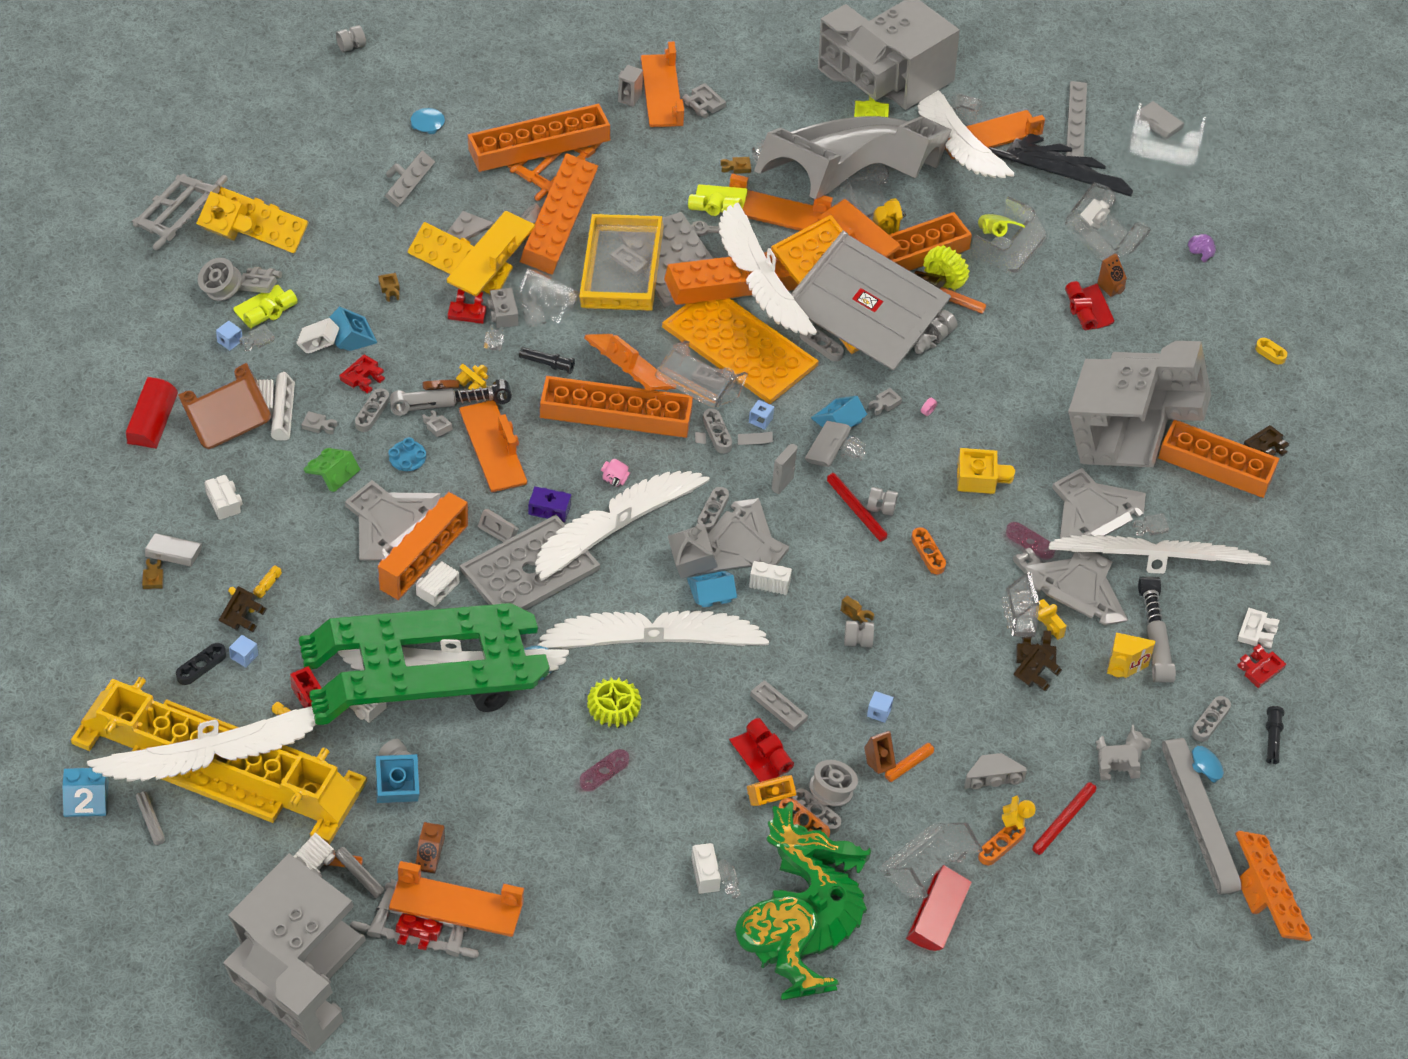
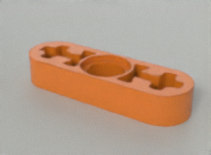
M919 527L914 529L911 537L912 543L928 570L933 574H942L945 571L946 560L931 535L925 528ZM929 548L933 550V553L927 554L923 550Z
M785 798L780 801L779 808H785L786 804L793 802V810L798 811L796 814L793 813L794 825H801L800 817L803 814H807L809 822L804 827H806L808 832L814 831V829H811L814 826L822 829V832L829 838V827L798 801L792 798Z
M1017 825L1008 828L1005 826L980 848L979 861L984 865H992L1024 838L1025 826L1019 829V833L1015 832L1012 837H1010L1012 829L1014 831L1017 830ZM1004 840L1007 842V846L1000 847L996 842ZM992 849H994V851L992 852V856H984L985 853L989 854L992 851Z

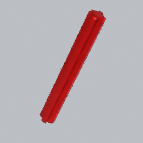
M835 473L828 475L827 482L880 542L886 540L887 532Z
M1089 782L1082 788L1036 841L1032 848L1033 852L1041 855L1096 792L1097 787Z

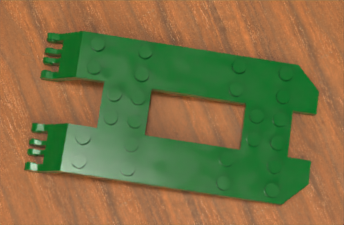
M512 603L329 618L310 635L299 637L298 641L301 646L300 651L304 660V668L309 666L310 670L317 669L338 651L360 649L364 670L341 672L321 689L310 691L309 696L312 700L311 705L313 714H315V723L317 725L329 724L352 705L534 689L538 685V681L549 674L550 669L546 654L526 656L520 635L538 632L535 616ZM479 638L484 659L406 666L401 645L441 642L443 639L467 640Z

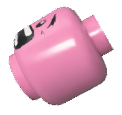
M612 459L610 463L606 461L601 469L604 472L602 478L615 487H618L620 484L623 486L630 475V472H628L629 468L617 459Z

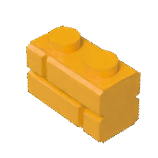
M784 775L747 785L752 806H760L796 796L792 775Z

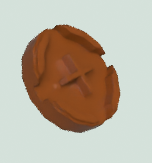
M459 380L422 382L423 389L425 390L458 389L460 384Z

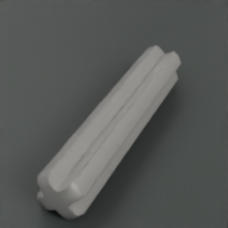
M147 792L137 793L136 799L154 844L164 843L165 837Z
M341 847L336 851L335 856L375 898L383 894L384 888L345 847Z

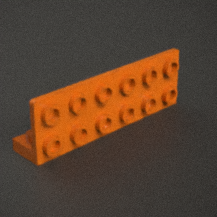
M675 41L668 42V49H665V54L641 55L650 127L683 126L684 105L683 99H680L675 66L676 48Z
M1028 110L966 127L989 149V147L994 148L1012 143L1016 138L1022 140L1030 133L1034 135L1043 134L1045 118L1043 115L1032 117ZM945 147L950 157L954 159L955 157H952L951 153H949L948 148Z
M731 174L729 187L747 189V196L742 210L749 219L801 231L818 222L817 217L832 207L833 197L823 195L814 199V205H809L748 190L749 177Z
M400 861L398 881L389 909L513 937L524 903V888L503 884L501 895L422 878L421 865Z

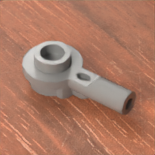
M696 221L691 225V229L698 236L707 235L708 233H719L720 230L719 226H708L703 221Z

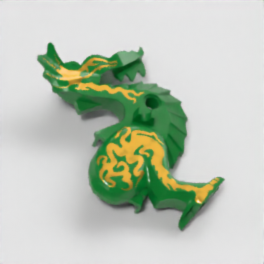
M789 802L785 808L773 806L774 818L768 821L770 834L766 841L777 847L778 854L782 859L779 870L801 876L807 881L809 889L802 893L774 890L771 899L758 902L743 912L735 928L736 938L740 946L745 951L755 953L762 962L761 968H765L768 964L776 963L775 973L787 978L793 986L782 993L781 1000L837 991L836 985H839L837 979L818 975L808 968L801 959L809 954H821L830 948L835 950L845 939H849L856 928H860L862 916L867 911L863 901L865 895L860 890L859 883L850 879L848 874L836 872L835 868L826 864L839 866L844 863L845 872L856 866V872L860 873L871 855L870 848L864 851L860 846L857 847L849 841H832L820 830L808 832L806 827L798 824L794 825L793 802ZM837 895L841 900L835 901L831 896Z

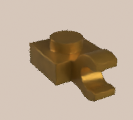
M848 595L842 599L840 611L852 620H858L860 624L868 622L865 618H869L871 621L874 620V613L869 610H861L862 606L858 601L853 600Z

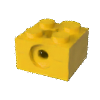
M211 191L196 223L207 231L233 241L236 239L238 232L249 235L255 229V222L246 216L248 212L246 206Z
M960 448L957 461V491L995 494L997 483L1011 484L1015 475L1014 467L1012 465H999L997 451Z

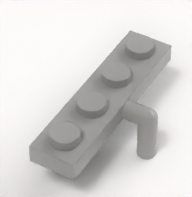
M422 150L406 170L399 164H394L386 172V176L392 177L396 172L401 176L385 194V197L396 207H399L435 161Z

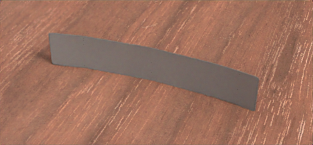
M772 431L738 434V445L773 442ZM695 432V442L706 444V433Z

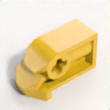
M896 198L887 201L884 204L885 206L877 207L873 214V222L888 235L899 231L900 221L903 218L900 203Z

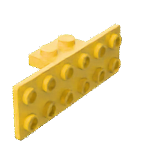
M220 187V191L217 194L242 203L248 208L246 216L255 222V229L248 236L288 252H296L309 222L307 220L279 210L280 208L276 205H266L261 199H251Z
M504 211L447 278V283L477 296L532 232L535 224L508 211Z
M423 222L408 253L451 274L474 246L470 245L471 242L461 237V239H458ZM505 262L482 291L490 294V290L501 289L513 266Z

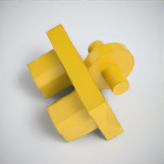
M464 364L459 367L461 372L456 377V380H459L463 387L470 381L473 383L468 387V390H471V388L487 387L486 381L482 379L487 380L489 377L486 374L488 370L486 366L480 365L477 367L475 365L472 370Z
M1018 795L1012 797L1011 804L1003 806L1004 814H1002V820L1006 828L1017 825L1018 830L1024 828L1025 818L1032 817L1035 814L1036 807L1029 800L1019 803Z

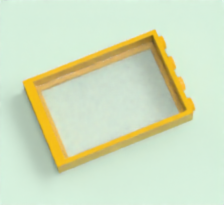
M592 214L579 296L581 308L653 310L664 228L662 216Z

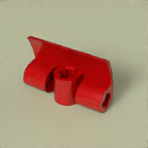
M1077 281L1066 285L1065 291L1070 300V311L1073 315H1077L1083 330L1103 328L1114 323L1115 320L1097 283L1083 289Z
M761 718L752 720L746 727L747 732L729 739L759 782L777 778L789 772L794 766V762L783 749L784 747L775 733H771Z

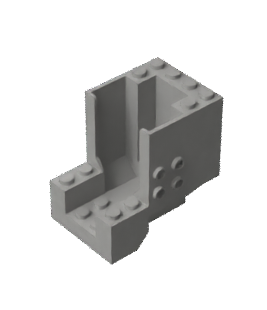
M904 0L870 21L845 4L821 18L818 69L833 81H851L875 101L885 96L907 110L954 81L960 30L920 0Z
M1174 341L1162 348L1161 353L1113 352L1111 359H1085L1068 411L1080 463L1154 468L1168 419L1204 421L1211 398V390L1202 342Z
M289 853L228 915L241 945L223 963L231 981L291 1028V1035L314 1053L344 1022L341 1008L334 1002L330 1004L326 1001L333 993L329 979L366 939L363 934H359L342 921L354 907L352 900L325 881L316 869L308 868L303 859L298 856L295 858Z

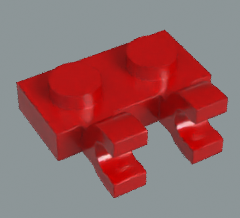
M458 289L456 302H450L448 319L483 324L487 311L486 306L482 305L483 292L475 296L474 304L465 303L466 297H464L465 291Z
M365 354L339 375L340 381L352 388L358 385L367 394L373 390L369 386L372 383L367 378L369 375L378 383L385 380V377L381 375L384 373V369L378 367V362Z
M1260 644L1253 648L1254 652L1250 655L1259 662L1255 664L1245 654L1240 658L1241 662L1237 664L1241 670L1246 671L1244 676L1258 689L1286 666V663L1273 651L1268 654Z
M402 913L395 932L400 933L397 944L406 945L409 936L421 938L418 949L427 950L430 940L437 942L443 928V923L433 919H425Z

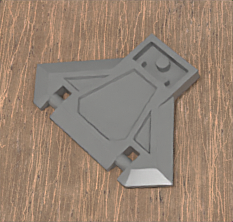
M1083 468L1053 483L1052 489L1064 501L1060 539L1062 537H1071L1072 535L1106 536L1133 521L1132 514H1135L1137 517L1144 514L1146 493L1095 483Z
M371 480L347 499L345 507L359 517V561H381L386 559L389 555L388 551L395 546L397 547L402 542L403 537L414 529L416 523L421 522L426 513L437 505L441 498L440 493H388Z
M759 498L733 502L731 508L734 510L733 513L726 511L708 533L718 567L700 572L699 574L752 567L754 561L778 565L787 554L789 546L771 537Z
M1074 552L1071 559L1024 566L1033 588L1038 591L1041 588L1049 591L1047 596L1090 618L1093 615L1101 618L1099 623L1103 625L1128 621L1106 578L1113 563L1107 558L1095 552Z

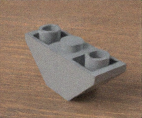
M1002 753L982 755L966 775L964 786L965 789H979L983 786L998 787L1008 783L1019 784L1024 782L1027 770L1026 767Z

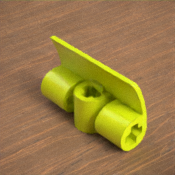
M699 184L696 195L690 194L688 208L689 210L706 211L712 216H717L719 213H723L724 210L727 211V207L730 205L734 207L735 203H739L743 209L747 189Z
M985 214L978 220V225L983 229L984 234H993L998 237L1006 234L1008 229L1007 223L1025 228V225L1000 215Z
M277 284L270 293H260L235 306L233 309L249 328H253L268 319H278L283 311L296 305L298 300L292 290L284 292Z

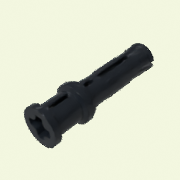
M521 347L519 351V358L549 365L553 370L560 369L571 374L575 366V358L572 357L569 359L561 357L560 354L551 355Z
M1270 706L1266 711L1268 715V722L1266 723L1268 731L1266 762L1271 764V759H1273V764H1278L1280 760V732L1284 729V724L1282 723L1284 709L1279 706Z

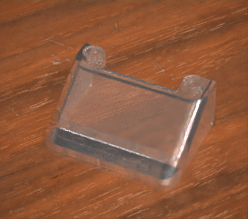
M874 163L858 170L834 189L838 201L848 200L873 221L875 209L879 206H885L884 204L886 203L880 185L888 182V168L883 163ZM901 207L902 216L904 218L907 215L905 210Z

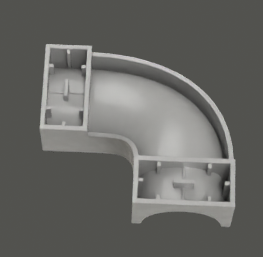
M881 116L850 117L819 123L792 132L780 127L767 133L754 171L761 174L796 160L805 168L811 182L809 197L817 199L828 194L851 175L870 164L883 163L914 178L918 177L924 163L937 168L952 129L923 116L911 121Z

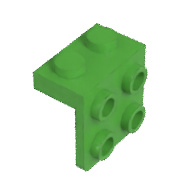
M332 448L324 449L316 459L309 461L308 465L304 468L305 473L321 475L332 492H335L361 470L351 451Z

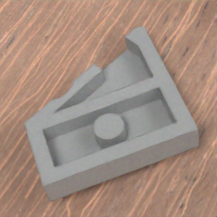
M462 211L447 233L458 239L462 237L469 240L471 237L479 235L480 231L486 228L490 229L493 222Z

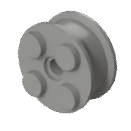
M226 258L210 260L202 267L198 275L199 287L215 301H224L231 298L241 287L242 276L240 271Z
M824 760L816 765L814 776H812L809 782V788L813 796L821 804L842 806L849 803L852 799L853 790H855L858 784V778L854 770L845 763L836 760Z

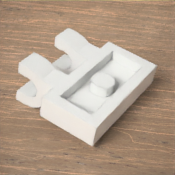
M1248 608L1238 641L1257 646L1259 642L1263 647L1271 649L1280 620L1267 618L1268 613ZM1263 628H1265L1266 631L1269 633L1262 632Z

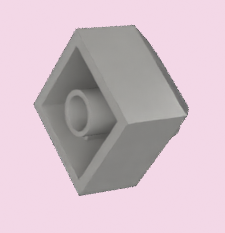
M697 524L693 528L668 536L674 561L681 578L718 567L705 524Z

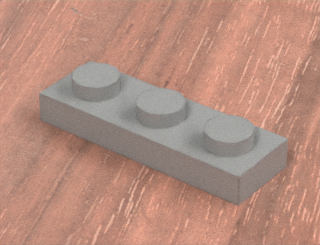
M765 680L750 692V696L793 732L808 720L807 714Z

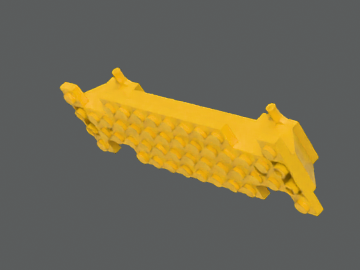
M138 677L134 685H128L112 679L105 690L101 691L82 719L80 727L71 738V743L90 751L98 738L102 736L133 748L132 751H139L146 748L198 739V725L207 721H218V733L239 727L169 700H165L163 704L154 701L152 695L141 690L142 686L146 683L144 678ZM206 726L202 732L209 733L213 730L214 726ZM282 745V748L278 750H270L269 753H259V756H248V758H237V760L225 759L214 754L212 762L205 768L201 767L194 772L191 769L186 774L181 775L180 772L176 776L169 777L168 775L162 779L271 823H274L283 807L317 820L310 833V837L316 832L329 845L367 783L366 776L348 770L343 777L338 772L336 766L328 764L325 761L330 753L328 749L321 748L318 756L315 757L286 745Z

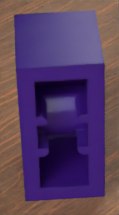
M534 486L528 503V515L546 519L557 515L562 522H566L571 507V494Z

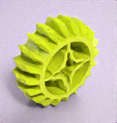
M944 245L941 247L937 246L931 249L924 258V271L946 276L947 282L943 287L947 289L951 288L955 291L962 287L967 281L970 272L967 269L969 265L965 264L966 259H962L961 254H957L956 250L953 251L950 246L948 248Z
M610 677L609 681L603 678L601 683L596 682L595 687H591L590 693L587 696V708L590 716H594L595 721L600 720L601 726L608 723L609 728L612 724H615L618 728L619 723L626 726L627 721L633 722L634 717L638 716L641 709V697L638 689H635L633 683L628 684L627 679L622 682L620 677L617 680H613Z

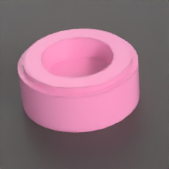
M932 397L929 398L922 406L921 413L929 416L936 408L937 401Z

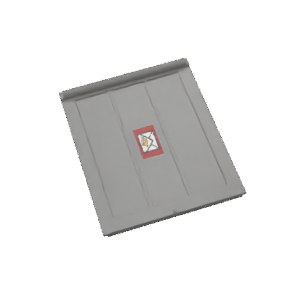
M845 231L839 234L791 293L810 321L893 371L951 298L949 294L849 236Z

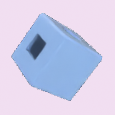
M227 321L216 330L217 342L229 351L243 341L242 330L230 321Z
M758 400L750 411L749 423L765 430L773 419L774 406ZM761 417L764 418L765 421L764 423H761L757 421V419Z
M241 635L229 647L230 658L246 668L258 656L257 643Z
M875 691L868 706L867 717L886 723L894 697Z

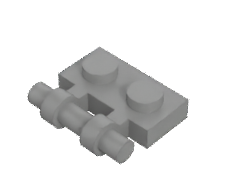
M706 83L692 89V96L685 94L682 97L685 104L689 108L692 107L695 113L704 119L709 115L706 112L707 110L713 114L726 107V101Z
M261 267L248 268L247 273L242 274L241 287L238 290L270 293L277 283L276 278L282 277V272L276 271L274 268H268V270Z

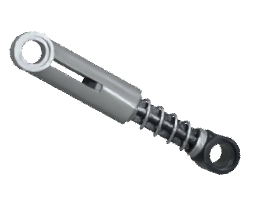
M499 379L489 387L471 388V390L464 389L463 391L458 389L454 391L453 388L405 393L404 391L397 390L390 395L389 400L392 412L397 416H402L408 413V411L455 406L456 402L464 403V401H469L471 403L472 400H477L478 402L481 399L485 401L488 399L498 404H506L511 400L512 394L509 383L504 379Z
M1139 577V596H1143L1145 600L1148 618V639L1155 641L1151 655L1153 682H1174L1176 669L1175 664L1172 663L1166 624L1161 621L1162 615H1160L1161 609L1158 602L1161 593L1160 577Z

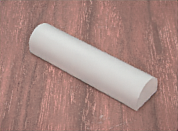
M286 372L279 373L276 377L271 436L275 440L290 439L295 382Z

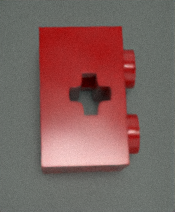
M309 666L290 674L291 688L303 708L312 706V700L309 696L310 691L322 688Z

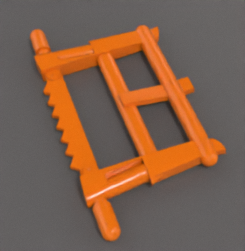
M602 143L574 149V151L580 153L577 156L578 158L585 160L586 157L589 158ZM561 153L544 156L545 160L532 171L523 167L527 161L507 165V167L510 168L511 173H516L529 183L532 182L541 188L534 197L536 201H539L549 193L555 177L549 181L538 174Z

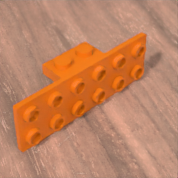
M843 199L817 217L820 221L831 215L849 236L885 257H889L901 248V245L846 199Z
M613 334L585 335L584 339L591 346L596 347L602 355L611 359L612 363L620 366L622 371L630 374L646 390L668 391L669 389L677 388V384L643 359L637 350L619 336Z
M490 400L460 407L459 412L490 491L497 492L526 485L527 479L516 454L517 446H519L518 437L513 434L512 422L508 421L506 414H500L496 402Z
M1237 831L1235 835L1250 866L1239 877L1241 890L1252 914H1259L1268 906L1283 938L1302 941L1312 940L1309 927L1302 917L1301 910L1297 906L1293 892L1289 888L1285 875L1280 869L1277 857L1270 847L1268 838L1261 834Z

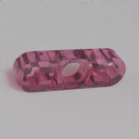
M1011 522L1007 525L1006 536L1025 549L1031 548L1034 554L1042 559L1049 560L1054 557L1055 550H1047L1049 549L1050 541L1018 522ZM1031 538L1035 540V543H1027L1026 539Z
M617 749L586 770L580 776V787L584 791H594L625 769L629 764L628 752L623 749ZM617 757H618L619 759L624 758V761L618 760V761L616 762V758H617ZM607 767L610 769V772L602 774L599 772V769ZM587 779L590 781L593 779V783H585V780Z

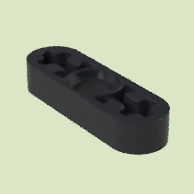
M213 643L181 665L176 670L178 683L189 685L226 658L225 646L221 643ZM199 661L207 663L204 667L196 666V663Z

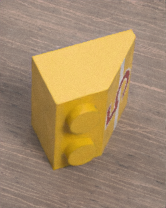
M1116 633L1110 653L1107 674H1111L1114 677L1127 678L1148 667L1155 641Z

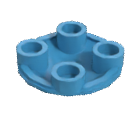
M433 108L419 109L411 116L412 128L427 132L428 134H435L445 122L444 115Z
M410 437L395 444L388 451L390 463L401 471L416 470L426 460V450L424 447Z
M1196 746L1192 750L1194 759L1192 766L1194 770L1198 773L1202 772L1213 783H1216L1224 774L1219 759L1209 749L1203 746Z

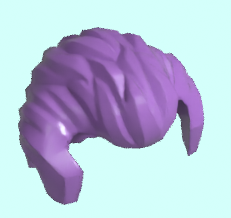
M1206 234L1193 236L1188 242L1189 251L1192 254H1203L1201 258L1203 262H1207L1215 254L1216 246L1214 241Z

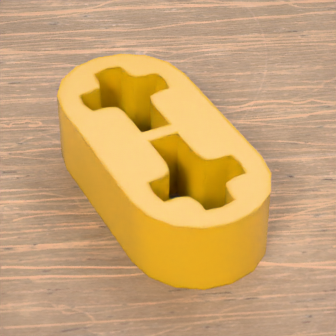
M1268 338L1258 339L1255 349L1260 355L1274 364L1280 365L1285 363L1287 358V351Z

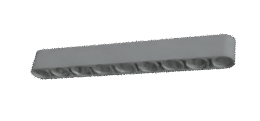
M1177 738L1163 741L1162 751L1169 769L1172 770L1171 774L1181 800L1185 803L1183 805L1188 818L1192 820L1190 821L1195 836L1198 837L1197 841L1202 854H1205L1203 856L1209 872H1211L1210 875L1214 885L1218 889L1217 893L1221 895L1240 891V877L1200 776L1192 766L1194 761L1185 739Z

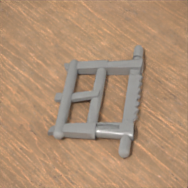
M186 174L177 175L176 180L160 196L156 195L152 199L153 203L131 222L134 227H141L151 234L155 233L161 236L153 244V249L159 250L166 243V240L171 241L174 238L176 230L182 228V225L187 223L186 220L191 219L195 211L200 210L199 207L204 205L210 191L216 194L220 191V187L227 181L228 177L222 175L214 185L203 183L202 180L187 177ZM180 185L188 187L175 201L167 199ZM194 190L203 193L172 227L168 228L161 225ZM160 205L169 206L154 222L147 220Z
M391 879V883L385 884L386 892L376 908L378 912L371 925L352 921L350 923L352 929L362 932L367 931V935L371 937L381 938V936H385L388 940L394 939L397 942L400 933L395 932L393 929L385 928L389 913L402 914L401 912L389 909L397 881ZM442 922L444 926L453 927L449 941L437 940L435 942L430 940L427 949L433 948L434 951L444 950L446 954L458 957L459 954L471 958L479 956L478 950L461 947L463 934L467 932V927ZM409 936L407 943L410 942L411 945H418L421 938Z

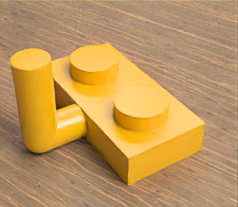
M1042 599L1036 605V618L1042 621L1047 630L1051 631V635H1054L1059 640L1064 637L1067 626L1056 614L1057 606L1055 604L1049 605Z

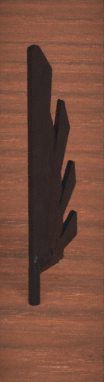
M1031 133L1022 140L1016 138L1007 152L989 147L997 157L1131 197L1133 194V190L1122 178L1101 174L1092 169H1106L1104 164L1094 158L1061 154L1059 152H1072L1071 147L1061 143L1046 146L1036 145L1044 141V138Z

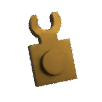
M732 157V161L727 159L721 160L722 172L733 170L734 174L751 173L750 157Z
M396 273L379 275L378 281L381 292L386 293L387 302H390V296H395L399 300L400 286Z
M149 558L146 560L147 569H143L142 587L143 589H163L164 572L163 569H160L162 566L161 560L157 559V563L152 565Z

